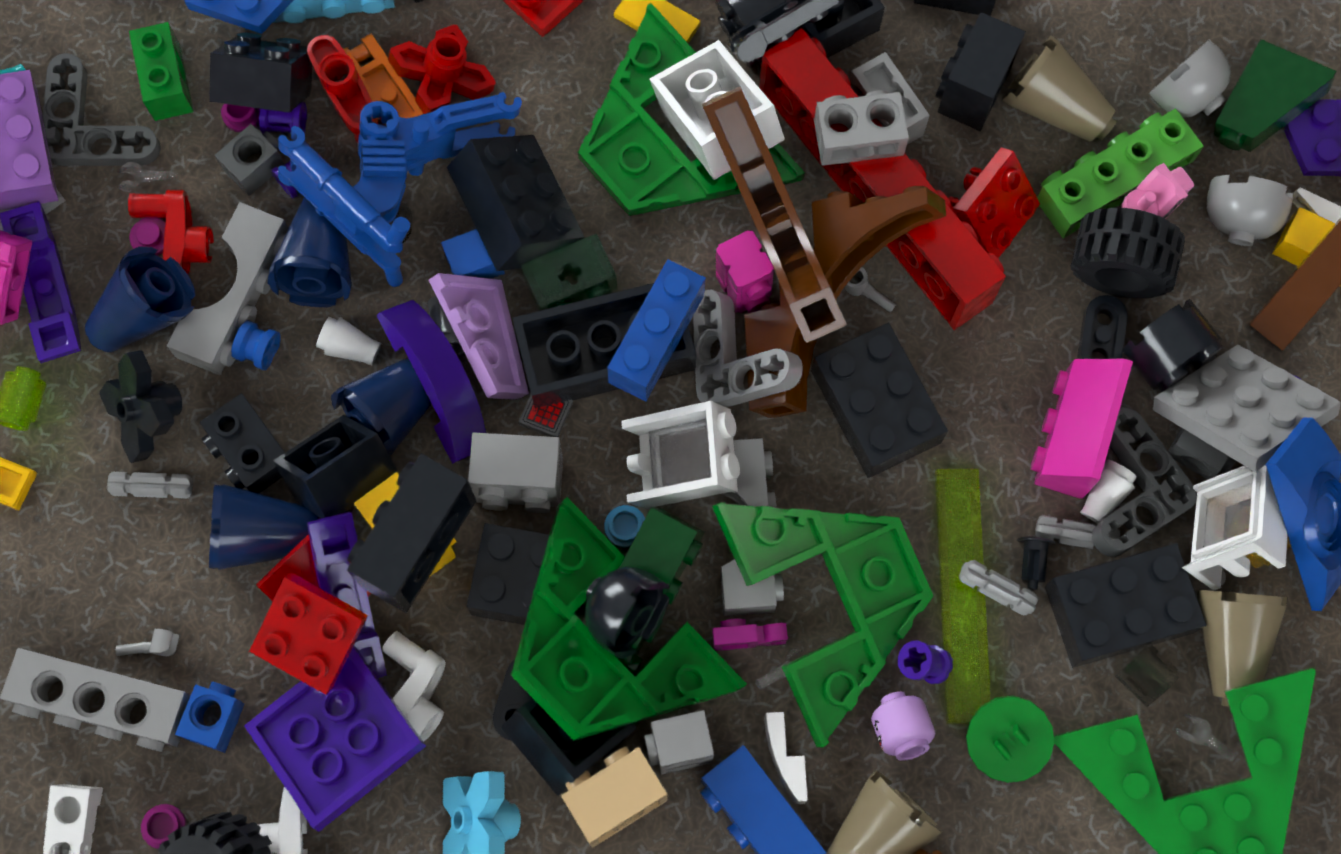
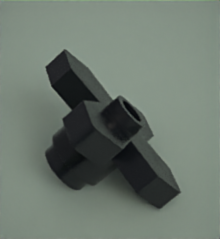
M139 350L124 354L118 363L119 379L106 381L100 390V397L107 413L117 417L121 422V444L130 463L148 459L154 451L153 436L166 434L174 424V416H178L182 411V397L177 386L173 383L167 384L164 381L151 382L152 370L143 351Z

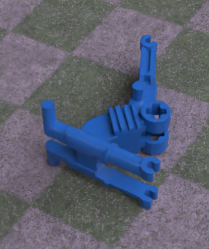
M500 92L498 95L442 106L434 112L413 118L399 117L397 110L387 102L374 101L368 103L360 114L358 155L361 159V174L359 182L353 187L342 177L341 171L328 164L305 141L303 130L297 126H292L291 139L293 141H289L284 135L278 137V148L291 159L290 168L292 171H288L285 166H279L278 178L284 185L293 186L316 208V212L320 216H324L360 252L368 255L384 270L387 283L390 286L397 287L402 284L403 276L400 269L401 259L395 253H400L403 250V240L410 229V222L404 217L396 219L395 217L406 189L407 171L414 176L421 175L424 171L425 163L437 158L446 159L457 156L470 139L515 136L514 127H509L507 134L501 135L498 122L456 131V129L499 119H514L520 113L522 101L520 97H516L512 105H506V94ZM380 118L381 122L386 124V126L372 123V119Z

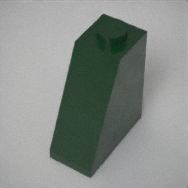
M1260 39L1215 123L1213 135L1219 137L1218 141L1229 149L1238 151L1242 148L1251 152L1325 96L1332 87L1337 71Z

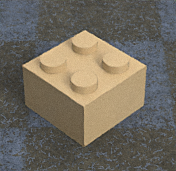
M627 746L623 747L604 760L606 768L593 776L587 770L573 783L567 782L565 784L568 791L561 795L592 848L667 802V792L639 747L632 752L628 750Z

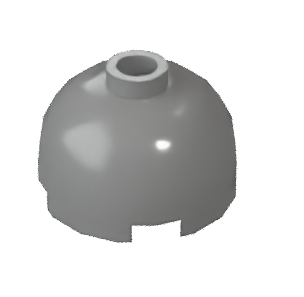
M1209 39L1161 81L1149 95L1167 113L1177 109L1182 117H1192L1201 111L1208 116L1226 100L1221 93L1230 83L1231 69L1229 61L1222 50Z
M1230 175L1217 176L1211 180L1207 196L1208 215L1218 231L1229 235L1228 241L1230 243L1252 246L1254 240L1271 237L1279 232L1287 222L1294 198V193H1286L1287 186L1255 176H1249L1248 183H1229Z

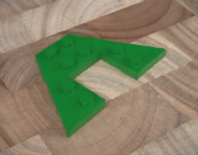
M652 3L647 5L645 16L635 37L631 39L628 45L626 56L620 62L610 83L607 96L601 108L598 109L592 121V127L588 135L585 136L578 151L580 161L629 216L741 193L732 171L714 180L699 159L696 158L691 162L644 110L645 107L657 99L650 78L696 53ZM779 143L769 149L784 184L799 182L804 179L805 172Z
M566 497L557 507L511 676L573 741L725 696L744 688L747 683L688 622L678 628L635 676L614 655L603 649L592 638L587 626L574 612L587 600L586 592L591 583L596 578H603L609 572L618 569L625 557Z
M725 502L717 503L712 508L746 586L762 581L820 553L823 556L855 632L782 666V669L816 747H825L829 743L828 738L846 713L852 711L857 704L861 692L865 687L870 686L885 665V659L900 639L905 637L913 626L914 618L925 609L934 596L899 517L890 516L876 517L855 513L840 514L821 512L819 510L781 509L772 506L757 507L726 504Z
M1308 668L1224 691L1251 775L1249 778L1164 799L1138 714L1055 735L1054 742L1158 854H1283L1316 672L1314 668Z

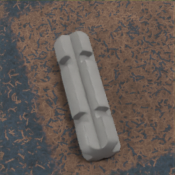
M113 471L109 474L107 490L111 495L128 496V493H131L134 497L167 498L168 494H170L173 498L187 499L191 496L193 481L189 475L172 474L170 477L167 476V473L133 472L130 476L127 475V472Z
M1042 515L1037 520L1035 536L1051 540L1059 539V544L1093 549L1095 545L1092 540V533L1096 524L1062 519V523L1057 522L1056 517ZM1117 529L1114 532H1110L1108 534L1112 540L1119 539L1120 530Z
M975 560L963 564L959 574V579L962 583L971 588L977 586V590L1004 606L1010 604V608L1021 615L1032 614L1036 609L1035 605L1037 604L1038 597L1034 592L1025 587L1020 590L1019 584L992 569L987 572V567Z

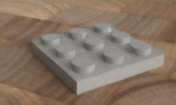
M1236 345L1155 396L1153 411L1256 472L1266 465L1303 417H1313L1322 427L1338 416L1341 402L1293 376L1286 370L1259 357L1250 350Z

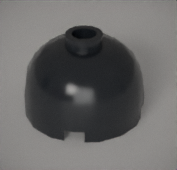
M626 566L609 572L603 578H596L586 592L585 623L592 638L603 649L617 658L624 659L633 655L638 650L631 645L640 636L648 641L663 619L670 599L663 594V589H670L669 584L640 568Z

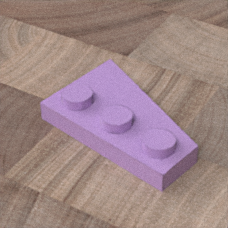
M438 273L430 278L429 282L486 397L519 399L529 394L502 280Z

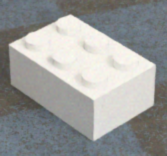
M719 40L650 78L662 112L714 180L731 171L703 109V103L741 86L768 149L785 140L774 105Z

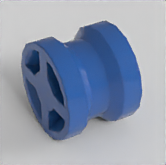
M247 320L236 333L232 344L231 356L238 361H252L256 368L267 370L280 346L281 335L272 329L267 331L261 330L257 323Z

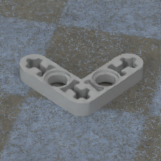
M705 290V295L693 315L694 348L696 352V392L700 402L713 401L727 408L795 387L801 379L803 365L799 356L782 349H771L737 360L733 300L726 294L714 290ZM719 339L721 344L720 351L712 359L710 355L711 346L715 340ZM753 369V383L748 389H745L743 384L744 376L748 370ZM769 370L773 372L780 370L778 376L769 373ZM720 382L728 384L729 388L720 387Z

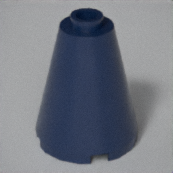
M305 197L269 268L267 283L271 290L279 295L280 289L290 295L289 302L308 307H331L336 305V299L344 296L345 301L349 298L352 280L347 238L324 216H320L316 212V208Z
M138 246L129 251L121 259L85 323V332L90 343L102 351L115 352L184 319L190 314L194 306H191V300L196 296L195 288L189 275L172 257L165 261L155 255L158 249L153 247Z
M405 358L344 385L331 395L334 410L341 405L346 417L378 433L389 455L394 453L432 405L409 358Z
M224 484L214 485L209 568L221 570L283 559L309 534L307 522L318 520V516L301 505Z

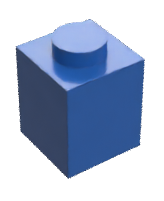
M477 229L441 242L453 275L492 279L505 274L504 271H496Z

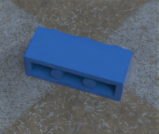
M667 259L607 367L609 384L645 402L648 400L705 295V277Z
M744 745L701 778V782L705 786L700 791L701 796L715 814L721 809L732 822L727 827V830L742 849L749 845L755 854H826L819 842Z

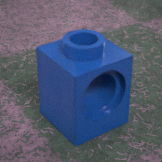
M211 682L209 689L195 684L175 735L225 753L245 703L234 698L236 690L216 682ZM219 704L221 707L220 719L214 725L206 726L203 720L204 712L209 706Z

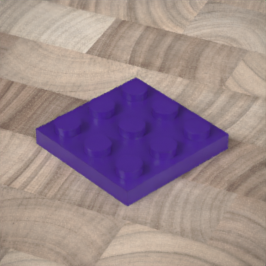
M353 646L332 690L326 695L300 681L244 725L311 827L318 832L426 747L355 646Z

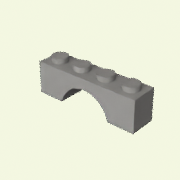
M239 202L222 235L223 241L237 260L235 282L228 294L219 302L206 308L193 309L190 314L178 322L167 344L168 349L176 358L221 375L225 366L230 367L234 363L235 359L231 356V349L236 333L245 321H255L257 315L255 305L261 293L267 294L271 289L267 283L269 268L289 229L284 219Z
M763 438L734 440V452L740 466V474L737 478L738 492L722 493V495L731 498L738 505L772 506L776 508L775 492H767L766 476H773L771 451H764ZM735 559L721 567L724 616L774 613L777 607L776 601L784 600L782 575H772L753 585L746 586Z

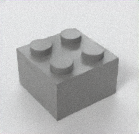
M472 433L468 482L477 503H482L484 509L494 511L507 510L508 504L525 505L524 509L533 513L550 512V507H558L561 498L563 454L559 437Z

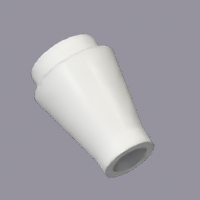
M328 317L319 334L316 347L325 350L324 355L364 362L372 366L382 343L373 340L341 317L338 320Z
M1106 460L1101 478L1089 491L1086 503L1080 513L1098 524L1111 514L1135 489L1133 482L1137 476L1126 467L1114 461Z

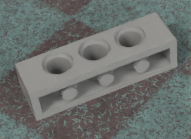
M17 648L0 699L14 704L12 712L38 719L40 711L55 715L53 721L55 724L76 730L80 729L82 722L97 726L96 735L121 741L122 735L125 733L139 737L137 746L162 752L165 744L178 747L181 737L175 735L191 695L173 688ZM62 681L63 692L57 700L50 702L48 699L49 688L55 682ZM103 692L105 696L103 707L99 711L91 713L89 710L90 699L94 694ZM144 702L147 707L145 718L137 724H132L130 720L132 708L138 703Z

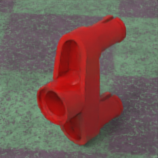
M329 35L317 36L307 46L309 59L328 98L348 129L354 133L355 140L358 142L360 114L364 106L371 103L372 100L356 70L353 60L345 53L338 41ZM344 74L348 75L347 78H345L342 81H334L335 77H337L339 80L340 78H342ZM378 118L372 119V123L378 124Z
M167 190L165 194H129L128 212L131 218H166L163 259L165 261L172 257L188 275L191 263L212 262L213 256H209V244H214L213 231L210 226H193L191 205L185 190Z

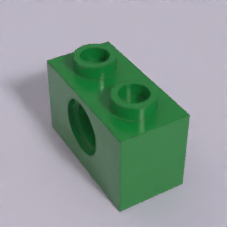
M169 22L130 30L129 35L142 100L154 121L194 112L180 44Z

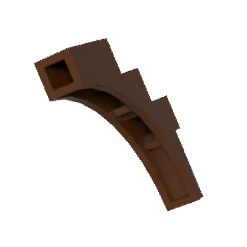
M741 86L703 103V109L745 200L805 342L808 343L846 326L844 317Z
M912 186L904 189L902 194L891 197H871L865 202L848 191H834L829 193L827 198L813 201V250L835 299L837 300L843 288L859 269L888 243L918 226L945 217V200L927 187ZM780 282V304H766L760 307V311L745 314L747 357L771 349H782L798 355L803 365L801 379L795 387L749 401V410L767 418H776L807 410V380L814 347L817 339L808 343L805 342ZM753 369L747 371L748 388L754 380ZM769 370V373L778 376L780 370L774 372Z

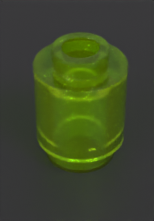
M17 366L15 371L5 372L0 386L1 426L19 431H28L30 423L36 422L47 383L40 379V372Z

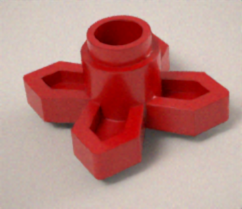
M455 24L437 30L434 39L428 44L427 48L410 41L390 48L388 61L397 75L422 81L417 91L415 102L423 114L434 112L439 107L449 105L452 91L475 100L487 96L494 90L496 81L486 66L466 61L468 40Z

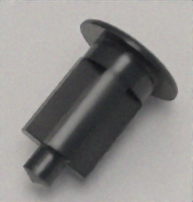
M1020 537L1017 541L1024 543L1021 579L1028 581L1027 589L1031 591L1038 590V583L1045 582L1049 545H1056V542L1043 537Z

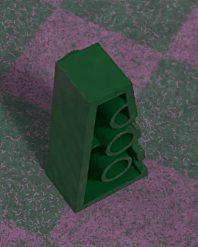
M651 507L620 568L625 566L637 567L669 584L670 589H663V594L670 598L669 604L672 605L683 584L679 578L687 565L692 566L703 546L700 540L705 532L661 508ZM661 620L648 641L640 636L631 645L638 651L624 659L617 658L634 676L643 661L642 658L637 656L645 641L650 644L653 642L663 620Z

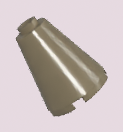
M1051 35L1042 43L1045 46L1039 56L1034 53L1007 88L1016 89L1014 94L1009 92L1003 95L1001 99L1008 106L1088 142H1091L1096 137L1103 140L1116 124V120L1112 118L1115 109L1062 43Z
M1209 590L1197 591V600L1207 625L1202 628L1212 693L1213 696L1222 697V706L1229 707L1224 693L1225 690L1265 680L1287 609L1288 597Z
M875 769L866 781L826 854H913L937 839L942 830L936 827V822L905 792L902 793L897 788L893 789L890 786L893 781Z

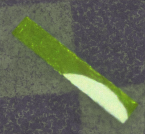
M936 469L935 486L943 649L948 651L953 659L952 671L949 673L947 680L944 681L946 724H969L970 719L979 707L991 700L985 595L977 590V586L971 588L959 579V574L965 562L975 560L984 565L979 469Z

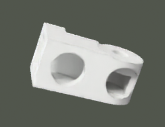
M70 784L50 786L43 854H90L97 806H100L102 798V787Z

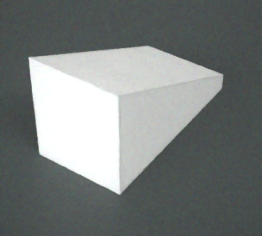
M1301 187L1294 192L1293 203L1297 208L1302 207L1333 223H1336L1341 218V206Z

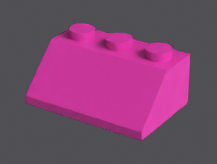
M1074 359L1066 371H1059L1052 391L1053 394L1059 395L1055 409H1048L1041 430L1048 433L1044 447H1037L1031 463L1030 470L1037 472L1034 481L1035 485L1083 499L1101 478L1133 361L1127 359Z

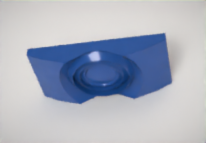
M1303 417L1266 463V467L1311 610L1322 611L1341 584V483L1339 482L1341 477V454L1327 433L1313 417Z

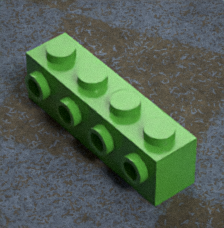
M1173 109L1163 116L1160 112L1153 114L1139 126L1140 129L1131 135L1127 132L1119 134L1107 144V149L1098 154L1091 151L1078 159L1073 169L1064 174L1061 170L1056 171L1043 180L1041 183L1042 189L1037 197L1040 203L1039 206L1063 239L1080 229L1082 218L1087 213L1094 212L1097 209L1116 208L1121 205L1124 198L1131 191L1135 190L1156 166L1165 163L1168 169L1172 171L1178 167L1184 168L1195 161L1204 145L1177 109Z

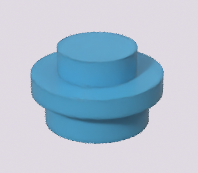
M618 506L610 511L605 519V534L614 545L629 548L645 517L640 510L633 506Z

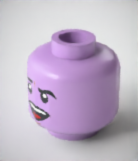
M902 691L884 696L880 701L881 705L874 711L871 717L884 753L896 756L897 760L901 761L914 759L925 754L930 748L929 743L932 742L935 736V729L924 701L916 696H906L905 692Z

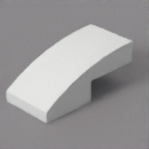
M784 712L766 713L764 717L766 737L775 769L795 804H805L808 801L805 756L787 757Z

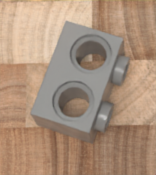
M886 52L852 70L850 76L851 88L858 97L877 90H884L888 93H901L909 135L907 145L924 135L930 115ZM876 118L883 127L890 125L886 120Z
M884 90L869 92L862 97L846 98L845 96L837 95L826 98L823 102H817L814 124L822 166L904 155L909 135L900 92L888 93ZM881 118L886 120L890 125L887 127H879L875 125L871 120ZM836 123L843 124L849 130L837 132L830 125Z
M704 710L651 722L652 734L644 735L650 766L659 765L661 775L711 764L713 761L714 752Z

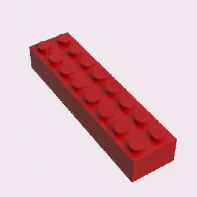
M802 28L796 31L789 39L778 43L766 51L762 56L759 88L821 165L814 124L817 102H823L826 98L837 95L845 96L846 98L858 97L851 88L848 76L841 68H835L826 58L825 49L819 40L814 37L810 38ZM877 119L871 120L875 125L883 127ZM836 123L830 125L837 132L849 130L843 124ZM904 153L903 156L822 166L841 191H848L863 202L871 197H891L902 194L904 189L912 186L927 187L943 198L946 205L945 217L910 230L888 243L886 247L953 330L959 328L994 302L1006 278L1000 260L993 253L989 252L987 254L978 243L975 230L968 222H961L952 211V205L948 197L941 190H935L926 179L923 167L917 160H910Z

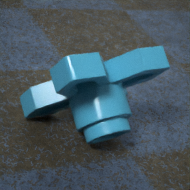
M485 771L475 773L473 779L472 777L456 776L443 780V806L451 816V828L443 840V854H505V842L517 836L521 825V816L518 807L505 799L504 773Z

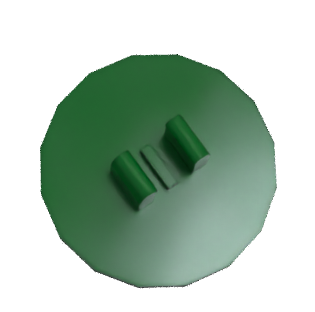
M1013 695L996 697L981 705L970 719L966 733L968 753L976 767L991 779L1006 783L1025 781L1038 774L1050 760L1055 744L1053 726L1044 711L1032 701Z

